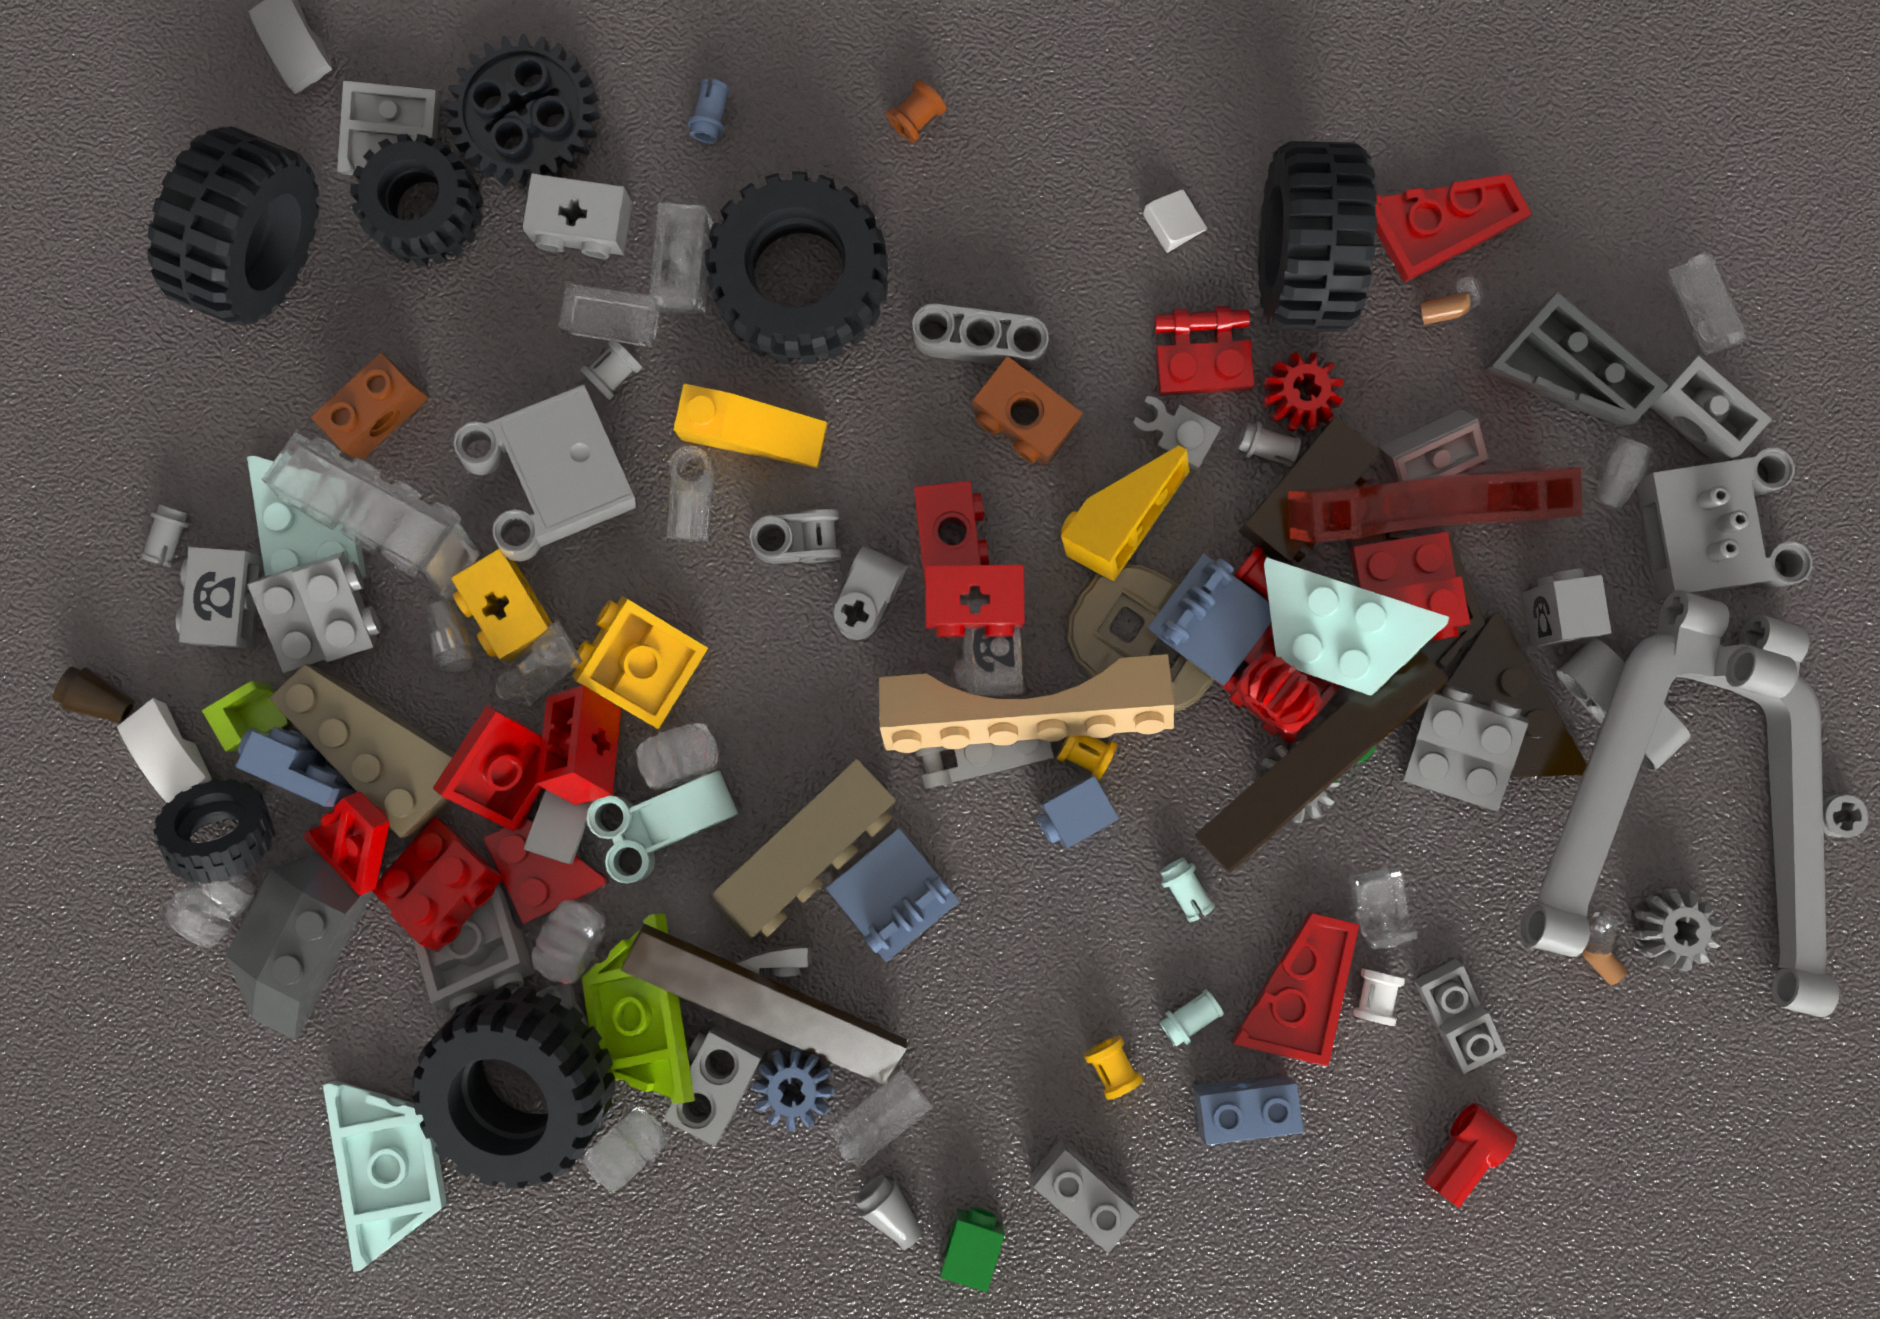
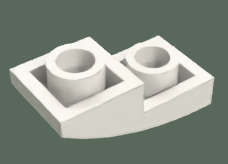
M152 698L117 726L132 757L166 803L171 802L175 798L174 796L181 791L185 792L191 789V786L199 783L205 784L212 780L196 744L182 739L166 703Z

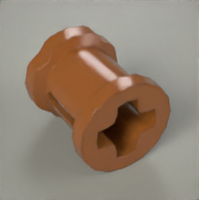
M920 79L915 81L912 85V93L896 109L891 107L885 112V117L895 131L912 144L919 139V131L935 115L942 116L947 111V107L938 93Z

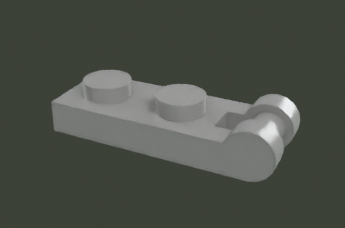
M1041 739L1019 740L1010 745H995L993 743L969 744L964 748L954 749L958 767L944 770L940 752L949 750L948 748L943 746L928 747L915 751L916 756H922L926 773L922 775L924 789L1054 758L1050 742Z

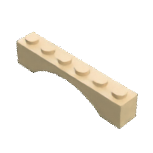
M1168 654L1119 658L1102 673L1079 686L1053 695L1029 699H995L969 694L945 685L927 673L879 677V719L885 750L911 753L920 748L943 746L948 749H961L969 744L993 743L995 745H1010L1019 740L1032 739L1055 742L1071 736L1089 735L1094 738H1105L1114 733L1137 731L1141 734H1155L1163 729H1174V700Z

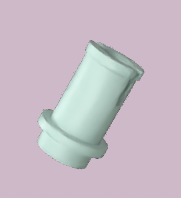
M1183 857L1168 864L1160 871L1163 877L1161 884L1164 888H1170L1186 914L1187 920L1194 922L1200 919L1198 915L1200 911L1193 900H1195L1204 916L1209 914L1215 908V905L1209 899L1193 873L1196 869L1193 863L1188 864Z
M1205 989L1199 996L1173 1014L1168 1010L1165 1013L1167 1018L1159 1023L1169 1039L1177 1047L1182 1042L1186 1045L1191 1043L1189 1037L1218 1017H1222L1224 1012L1212 994Z

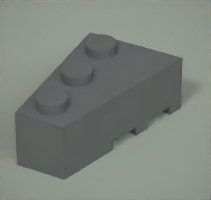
M1558 292L1547 298L1482 371L1485 374L1620 427L1636 423L1669 386Z

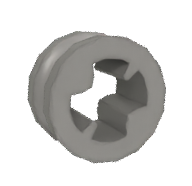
M1831 795L1823 799V827L1826 835L1838 838H1851L1858 836L1865 830L1868 825L1869 814L1867 807L1860 799L1850 795ZM1841 810L1849 811V821L1834 822V812Z

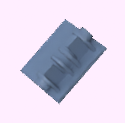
M1203 553L1148 626L1147 630L1224 686L1270 625V607L1266 599L1231 574L1234 569L1229 563L1220 558L1214 562Z
M900 828L826 888L865 936L864 939L875 953L878 952L885 962L889 961L960 902Z

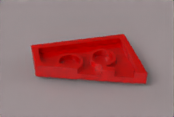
M1503 174L1454 182L1451 186L1427 190L1417 188L1405 190L1403 194L1384 197L1377 195L1376 234L1401 279L1406 283L1527 220L1532 213L1511 175Z
M1308 912L1231 1042L1235 1045L1328 1067L1359 924Z

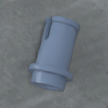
M703 79L700 82V91L694 116L688 119L687 125L691 129L690 136L693 139L702 143L713 144L717 142L718 137L724 134L725 129L721 122L730 88L727 84L713 79L712 88H709L710 80Z

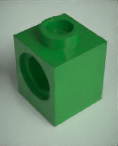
M970 1207L969 1212L957 1209L940 1264V1278L988 1292L1005 1236L1004 1225L997 1222L998 1216L978 1207Z

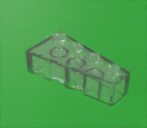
M295 432L262 477L264 483L274 494L332 530L336 528L338 523L343 525L340 531L368 552H374L377 546L382 548L380 553L387 560L395 564L398 570L413 579L420 571L433 584L435 592L450 600L457 589L451 577L473 565L480 555L459 523L461 516L443 503L436 502L432 507L419 500L421 495L411 486L400 480H395L393 484L379 478L381 474L377 469L359 458H355L351 463L340 457L341 452L325 439L315 436L311 441Z

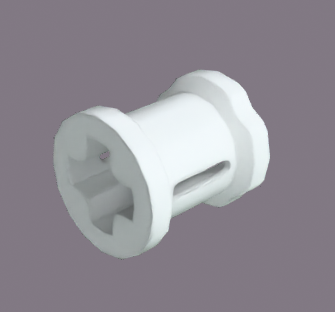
M1362 968L1360 975L1364 978L1359 1007L1353 1008L1352 1016L1395 1026L1397 1019L1392 1014L1398 987L1404 986L1405 979Z

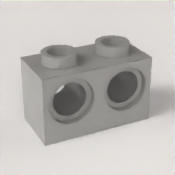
M716 1025L709 1031L707 1036L698 1033L688 1051V1060L692 1062L690 1067L694 1093L703 1094L709 1099L711 1113L706 1116H698L690 1110L688 1102L676 1104L671 1102L670 1097L665 1096L663 1103L670 1107L663 1120L715 1147L730 1122L765 1051ZM721 1049L729 1052L734 1059V1069L728 1073L716 1071L710 1061L712 1051Z
M1062 1138L1031 1174L1033 1188L1107 1253L1113 1249L1140 1217L1135 1202Z

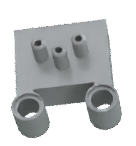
M585 385L578 386L488 423L477 421L466 423L455 434L453 442L455 452L465 469L473 474H491L502 463L503 454L507 453L534 512L533 515H529L521 510H508L499 515L495 520L492 530L494 540L502 554L510 560L518 562L529 560L536 555L542 546L636 508L633 492ZM487 440L491 443V449L485 456L473 458L466 454L467 448L472 442ZM514 526L528 528L530 530L528 540L519 546L508 545L504 539L505 534L510 528Z
M1767 448L1738 460L1653 472L1635 480L1657 600L1666 599L1676 590L1699 594L1758 585L1765 589H1776L1802 582L1810 575L1813 568V559L1810 551L1804 545L1798 542L1787 541L1764 548L1755 497L1786 487L1792 481L1795 474V465L1792 457L1786 451L1779 448ZM1759 463L1767 469V482L1759 477L1757 472ZM1776 556H1780L1784 560L1786 565L1784 576L1775 567Z

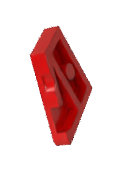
M359 791L340 800L334 806L333 811L326 813L320 819L321 824L318 827L310 829L305 833L304 839L361 896L376 889L390 820L381 808L375 806Z
M531 817L523 818L514 832L504 827L483 838L499 874L504 878V885L522 924L535 920L609 884L608 878L603 873L593 869L579 858L577 853L573 864H567L524 850L534 821Z

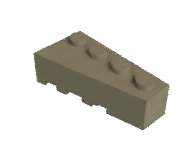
M303 665L269 697L357 792L361 791L375 806L384 811L390 820L389 826L400 838L418 836L435 816L438 817L452 803V801L439 795L433 789V786L455 752L442 742L431 738L412 726L410 722L382 707L375 700L326 669Z
M856 759L714 891L709 902L747 943L761 931L768 937L788 918V915L783 910L796 897L804 903L824 884L818 876L832 864L839 870L859 851L853 843L865 831L873 837L893 818L887 810L897 800Z

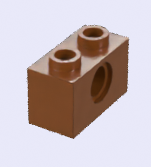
M380 352L311 416V419L344 453L362 461L429 398L396 363Z
M1008 356L972 401V411L977 414L974 420L983 429L994 436L1000 431L1014 442L1012 449L1020 457L1031 464L1038 460L1045 466L1079 424L1083 412ZM1017 406H1029L1035 411L1037 419L1030 425H1020L1012 419L1011 411Z

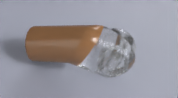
M1476 276L1461 278L1456 282V295L1420 302L1424 325L1460 318L1481 305L1485 298V291L1481 290L1482 282L1480 278Z
M1598 911L1588 918L1590 937L1582 955L1609 985H1615L1628 973V969L1612 953L1618 921L1613 914L1607 911Z

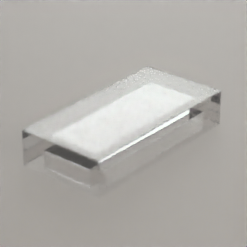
M566 283L558 329L565 334L603 340L614 338L618 342L653 347L661 301L658 297Z

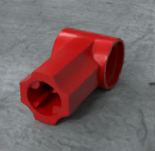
M1474 1102L1469 1104L1457 1116L1450 1129L1451 1140L1422 1177L1425 1183L1458 1208H1460L1488 1168L1499 1166L1509 1156L1517 1141L1516 1132L1478 1103Z

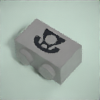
M188 547V557L183 561L180 573L181 582L184 586L183 606L179 607L176 614V629L180 633L179 642L197 646L254 650L258 610L247 584L252 580L262 577V556L239 550Z
M1583 569L1553 573V576L1537 579L1538 587L1522 592L1531 647L1576 642L1612 633L1602 575L1584 577Z

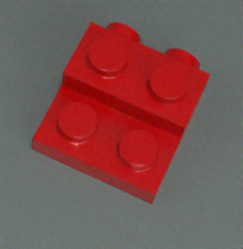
M1448 532L1354 546L1349 549L1356 587L1450 617L1448 624L1429 641L1458 637V628L1470 624L1462 576L1456 577Z
M486 705L433 786V789L442 797L514 832L521 820L530 812L534 800L543 788L536 784L542 733Z
M435 816L377 881L376 889L372 890V892L392 911L390 915L419 945L439 953L444 946L457 938L461 931V926L475 910L485 905L491 899L494 889L504 878L445 821Z

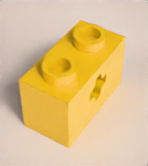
M500 549L451 577L458 591L453 593L454 600L466 617L474 616L482 630L477 634L478 640L491 658L497 656L500 660L511 663L559 634L516 561L505 557ZM499 599L509 603L504 607V612L507 615L504 618L494 615L499 610L496 602Z

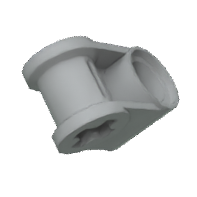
M819 509L803 511L797 514L769 515L757 520L750 530L749 539L753 551L765 563H819L842 559V551L837 549L835 521L839 519V511ZM818 527L821 528L822 545L820 546L817 542L816 529ZM777 529L785 535V542L780 549L766 551L761 548L759 539L766 530Z
M862 546L851 566L846 584L835 604L833 612L834 620L842 635L854 641L865 640L873 635L888 604L893 600L907 568L906 564L869 547ZM859 607H863L864 615L868 620L865 623L857 621L854 627H851L845 614L847 611L855 613Z

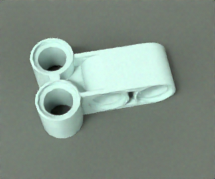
M719 770L635 806L624 797L606 796L596 799L588 808L586 819L592 833L600 838L613 840L614 845L608 851L605 860L607 872L614 880L628 884L641 881L650 875L654 869L655 851L738 815V811ZM612 803L619 806L623 812V822L615 831L606 829L601 822L603 809ZM628 847L637 850L642 858L641 868L634 875L625 873L619 864L621 853Z

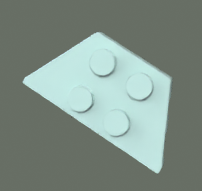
M248 456L247 461L265 576L344 552L348 563L354 561L360 570L362 579H364L366 572L352 486L342 481L261 457Z
M1267 557L1264 562L1276 657H1281L1291 666L1294 665L1298 671L1370 696L1377 692L1396 671L1417 654L1436 633L1441 631L1448 624L1450 618Z
M332 1081L324 1084L323 1089L353 1272L361 1271L447 1204L440 1159L439 1155L435 1152L437 1144L432 1137L426 1139L420 1128L423 1117L422 1115H416L414 1104L343 1082Z

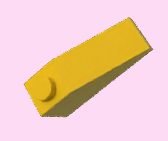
M684 383L673 430L682 441L818 469L828 423L736 394Z
M1178 445L1087 498L1078 512H1071L1061 529V538L1066 556L1114 582L1189 474L1187 449Z

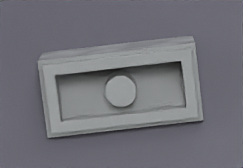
M1457 410L1380 447L1388 470L1401 496L1404 498L1488 459L1478 418L1465 410Z

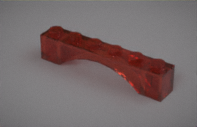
M1544 466L1289 490L1290 539L1317 543L1357 539L1381 533L1434 526L1582 516L1581 467Z

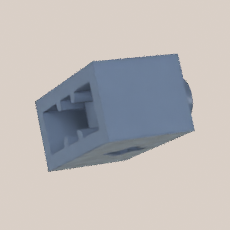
M1087 776L1039 803L1038 805L1043 813L1035 817L1048 841L1052 844L1059 841L1061 846L1065 848L1073 846L1119 820L1095 776Z
M1286 1074L1192 1086L1198 1135L1205 1145L1304 1133L1298 1086Z

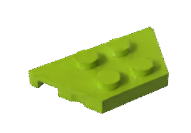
M666 914L648 915L643 920L644 924L669 934ZM638 931L630 939H622L609 952L605 961L596 963L582 976L589 1028L594 1026L602 1037V1040L598 1043L600 1048H607L610 1053L613 1065L607 1073H613L615 1081L624 1080L630 1087L644 1092L654 1091L670 1097L671 1102L676 1104L695 1101L678 995L621 971L623 960L637 937Z

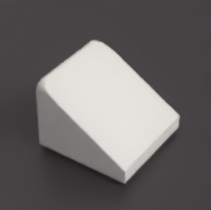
M1183 189L1150 202L1145 206L1143 216L1166 253L1207 229Z

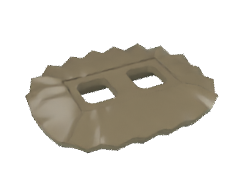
M1126 564L1114 582L1100 574L1094 575L1087 587L1080 593L1068 615L1066 642L1075 662L1083 667L1093 678L1102 673L1119 658L1149 656V651L1158 637L1147 630V628L1180 584L1140 564ZM1122 608L1130 609L1142 617L1144 621L1143 627L1131 643L1122 641L1109 630L1110 624ZM1181 654L1173 667L1170 668L1174 713L1198 702L1214 682L1212 677Z

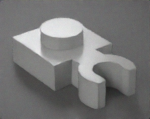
M1147 396L1143 405L1155 413L1156 419L1153 422L1147 423L1135 417L1131 424L1132 428L1143 435L1156 433L1162 438L1155 449L1163 453L1170 451L1178 445L1187 449L1189 467L1197 471L1221 427L1182 405L1179 406L1175 415L1172 416L1167 413L1166 407L1161 400Z

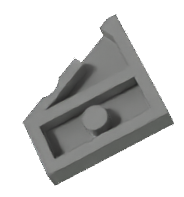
M343 81L337 172L343 175H353L357 165L364 168L367 161L363 156L369 149L376 154L381 150L378 143L386 138L394 144L398 142L397 135L408 134L415 141L417 134L428 136L432 142H436L438 140L441 93L431 89Z

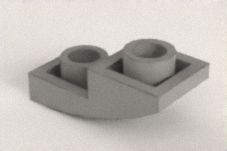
M264 0L248 11L273 63L290 90L295 94L310 84L317 82L323 75L333 69L321 39L309 28L298 0Z
M546 790L533 821L524 850L567 864H573L587 824V811L593 801L575 806Z
M811 944L790 945L766 950L746 957L735 964L764 976V968H771V976H799L800 968L808 967L811 964Z
M1457 959L1414 980L1439 1034L1463 1074L1506 1053L1489 1012L1481 1006L1464 965Z

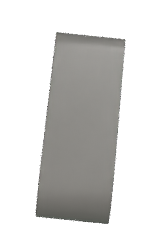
M927 304L915 313L912 321L914 343L921 353L930 357L1000 366L1008 356L1024 369H1029L1039 365L1044 359L1049 341L1048 330L1045 324L1038 318L1026 315L942 304ZM929 322H938L946 328V333L939 339L931 340L922 335L921 329ZM975 328H984L992 334L993 339L986 345L978 346L971 343L967 335ZM1021 334H1030L1037 339L1039 346L1031 352H1024L1015 346L1014 340Z
M1591 638L1556 673L1563 685L1602 725L1625 662L1605 643L1596 638ZM1663 704L1641 763L1643 767L1650 771H1656L1691 738L1687 728L1665 704Z

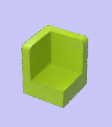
M250 681L202 710L225 752H238L240 741L250 728L267 732L270 729L272 730L274 726L284 729L291 724V721L269 699L275 693L270 683Z

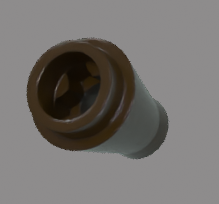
M73 666L68 668L60 678L53 694V700L61 703L63 710L110 720L117 724H121L128 718L135 702L134 699L122 694L87 667L81 670Z

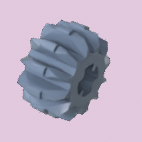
M795 1046L792 1048L790 1061L787 1060L781 1049L775 1050L772 1056L776 1067L770 1063L762 1062L758 1067V1071L766 1079L755 1080L752 1084L753 1091L767 1094L755 1104L756 1109L761 1111L772 1106L774 1110L769 1116L768 1123L773 1126L778 1122L781 1115L786 1116L787 1131L795 1130L797 1116H800L807 1128L814 1126L815 1117L812 1110L818 1114L826 1115L830 1108L827 1102L820 1097H831L835 1093V1086L820 1083L831 1075V1067L824 1066L815 1071L813 1067L816 1065L819 1057L810 1054L807 1062L801 1061L802 1050ZM794 1078L801 1080L803 1084L800 1091L805 1096L800 1098L799 1093H797L794 1099L788 1097L785 1094L787 1085L783 1080L787 1079L789 1083Z

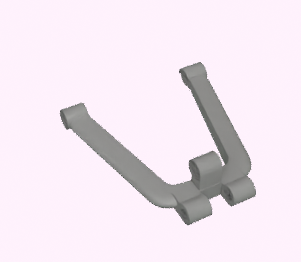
M1676 590L1665 599L1662 605L1656 635L1642 640L1631 651L1624 664L1543 879L1538 901L1531 903L1522 914L1519 929L1521 940L1526 946L1569 957L1580 955L1586 948L1590 937V925L1586 918L1588 905L1667 693L1676 677L1693 679L1731 690L1758 703L1766 715L1780 946L1778 967L1781 968L1774 977L1772 995L1780 1008L1817 1017H1826L1834 1011L1838 1004L1839 987L1837 981L1832 976L1825 974L1827 951L1821 713L1819 701L1814 690L1799 675L1800 663L1806 656L1810 645L1808 631L1804 627L1757 614L1752 616L1742 628L1739 645L1724 647L1719 644L1720 638L1724 635L1729 623L1728 607L1716 600L1683 590Z

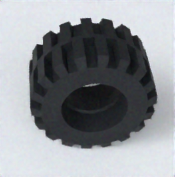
M408 134L397 135L398 142L392 144L386 138L378 143L381 150L376 154L370 149L363 156L367 164L364 168L357 165L353 173L359 180V184H351L350 195L357 201L351 206L354 215L361 220L359 224L390 255L393 254L398 260L407 264L411 259L417 266H428V260L432 258L438 265L447 262L445 254L452 252L457 257L464 251L459 245L464 240L472 243L476 237V234L471 229L472 226H481L483 216L476 208L483 207L482 196L476 190L479 186L456 154L451 152L439 140L433 143L428 136L417 134L416 140L413 141ZM421 182H434L439 185L437 201L427 214L414 220L398 219V203L407 189Z

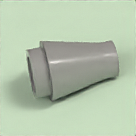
M879 1175L869 1181L857 1194L854 1202L860 1208L859 1216L894 1240L903 1250L911 1247L922 1236L924 1228L917 1222L894 1180L888 1181L884 1175Z

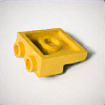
M621 596L618 603L609 600L596 620L595 624L601 627V630L592 644L584 641L571 660L570 665L576 668L572 677L578 683L659 729L708 648L624 596Z

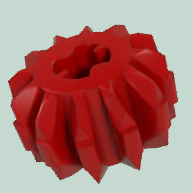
M1298 352L1290 354L1288 364L1278 360L1272 366L1275 376H1267L1263 381V387L1273 392L1264 397L1262 400L1263 405L1278 407L1271 417L1272 422L1277 423L1284 416L1288 417L1287 429L1291 432L1298 428L1301 421L1307 432H1313L1318 427V420L1328 424L1334 418L1331 408H1339L1343 403V398L1333 392L1344 384L1343 379L1338 377L1329 378L1328 376L1335 367L1334 362H1327L1320 368L1317 366L1319 359L1317 352H1311L1305 363ZM1299 384L1306 386L1305 393L1309 395L1306 401L1299 398L1300 391L1296 389Z
M1263 653L1256 661L1250 663L1236 684L1242 701L1247 703L1252 708V711L1260 715L1264 721H1268L1276 729H1281L1285 733L1294 734L1305 724H1308L1316 715V710L1322 703L1317 687L1307 680L1306 675L1301 674L1294 665L1291 666L1281 657H1275L1272 654Z

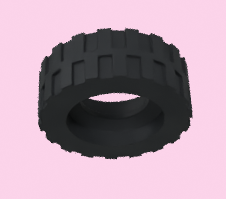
M228 779V781L210 780V782L205 784L199 783L191 786V789L185 792L181 791L174 796L175 798L171 802H167L162 807L161 814L157 815L155 819L154 837L167 867L170 868L176 877L181 876L184 881L191 883L198 881L201 884H210L212 881L222 882L230 880V877L238 874L240 876L247 872L248 868L257 865L262 860V856L269 852L272 846L271 840L275 836L274 825L262 794L258 789L254 790L251 784L246 782L240 783L234 779ZM224 819H236L239 821V825L232 832L219 839L202 843L190 840L196 831L212 822Z

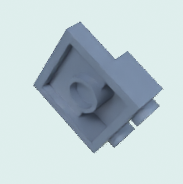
M274 726L272 730L262 732L255 728H250L240 741L238 753L241 756L236 768L324 807H334L344 797L357 792L333 766H325L327 759L297 729L291 728L290 731Z

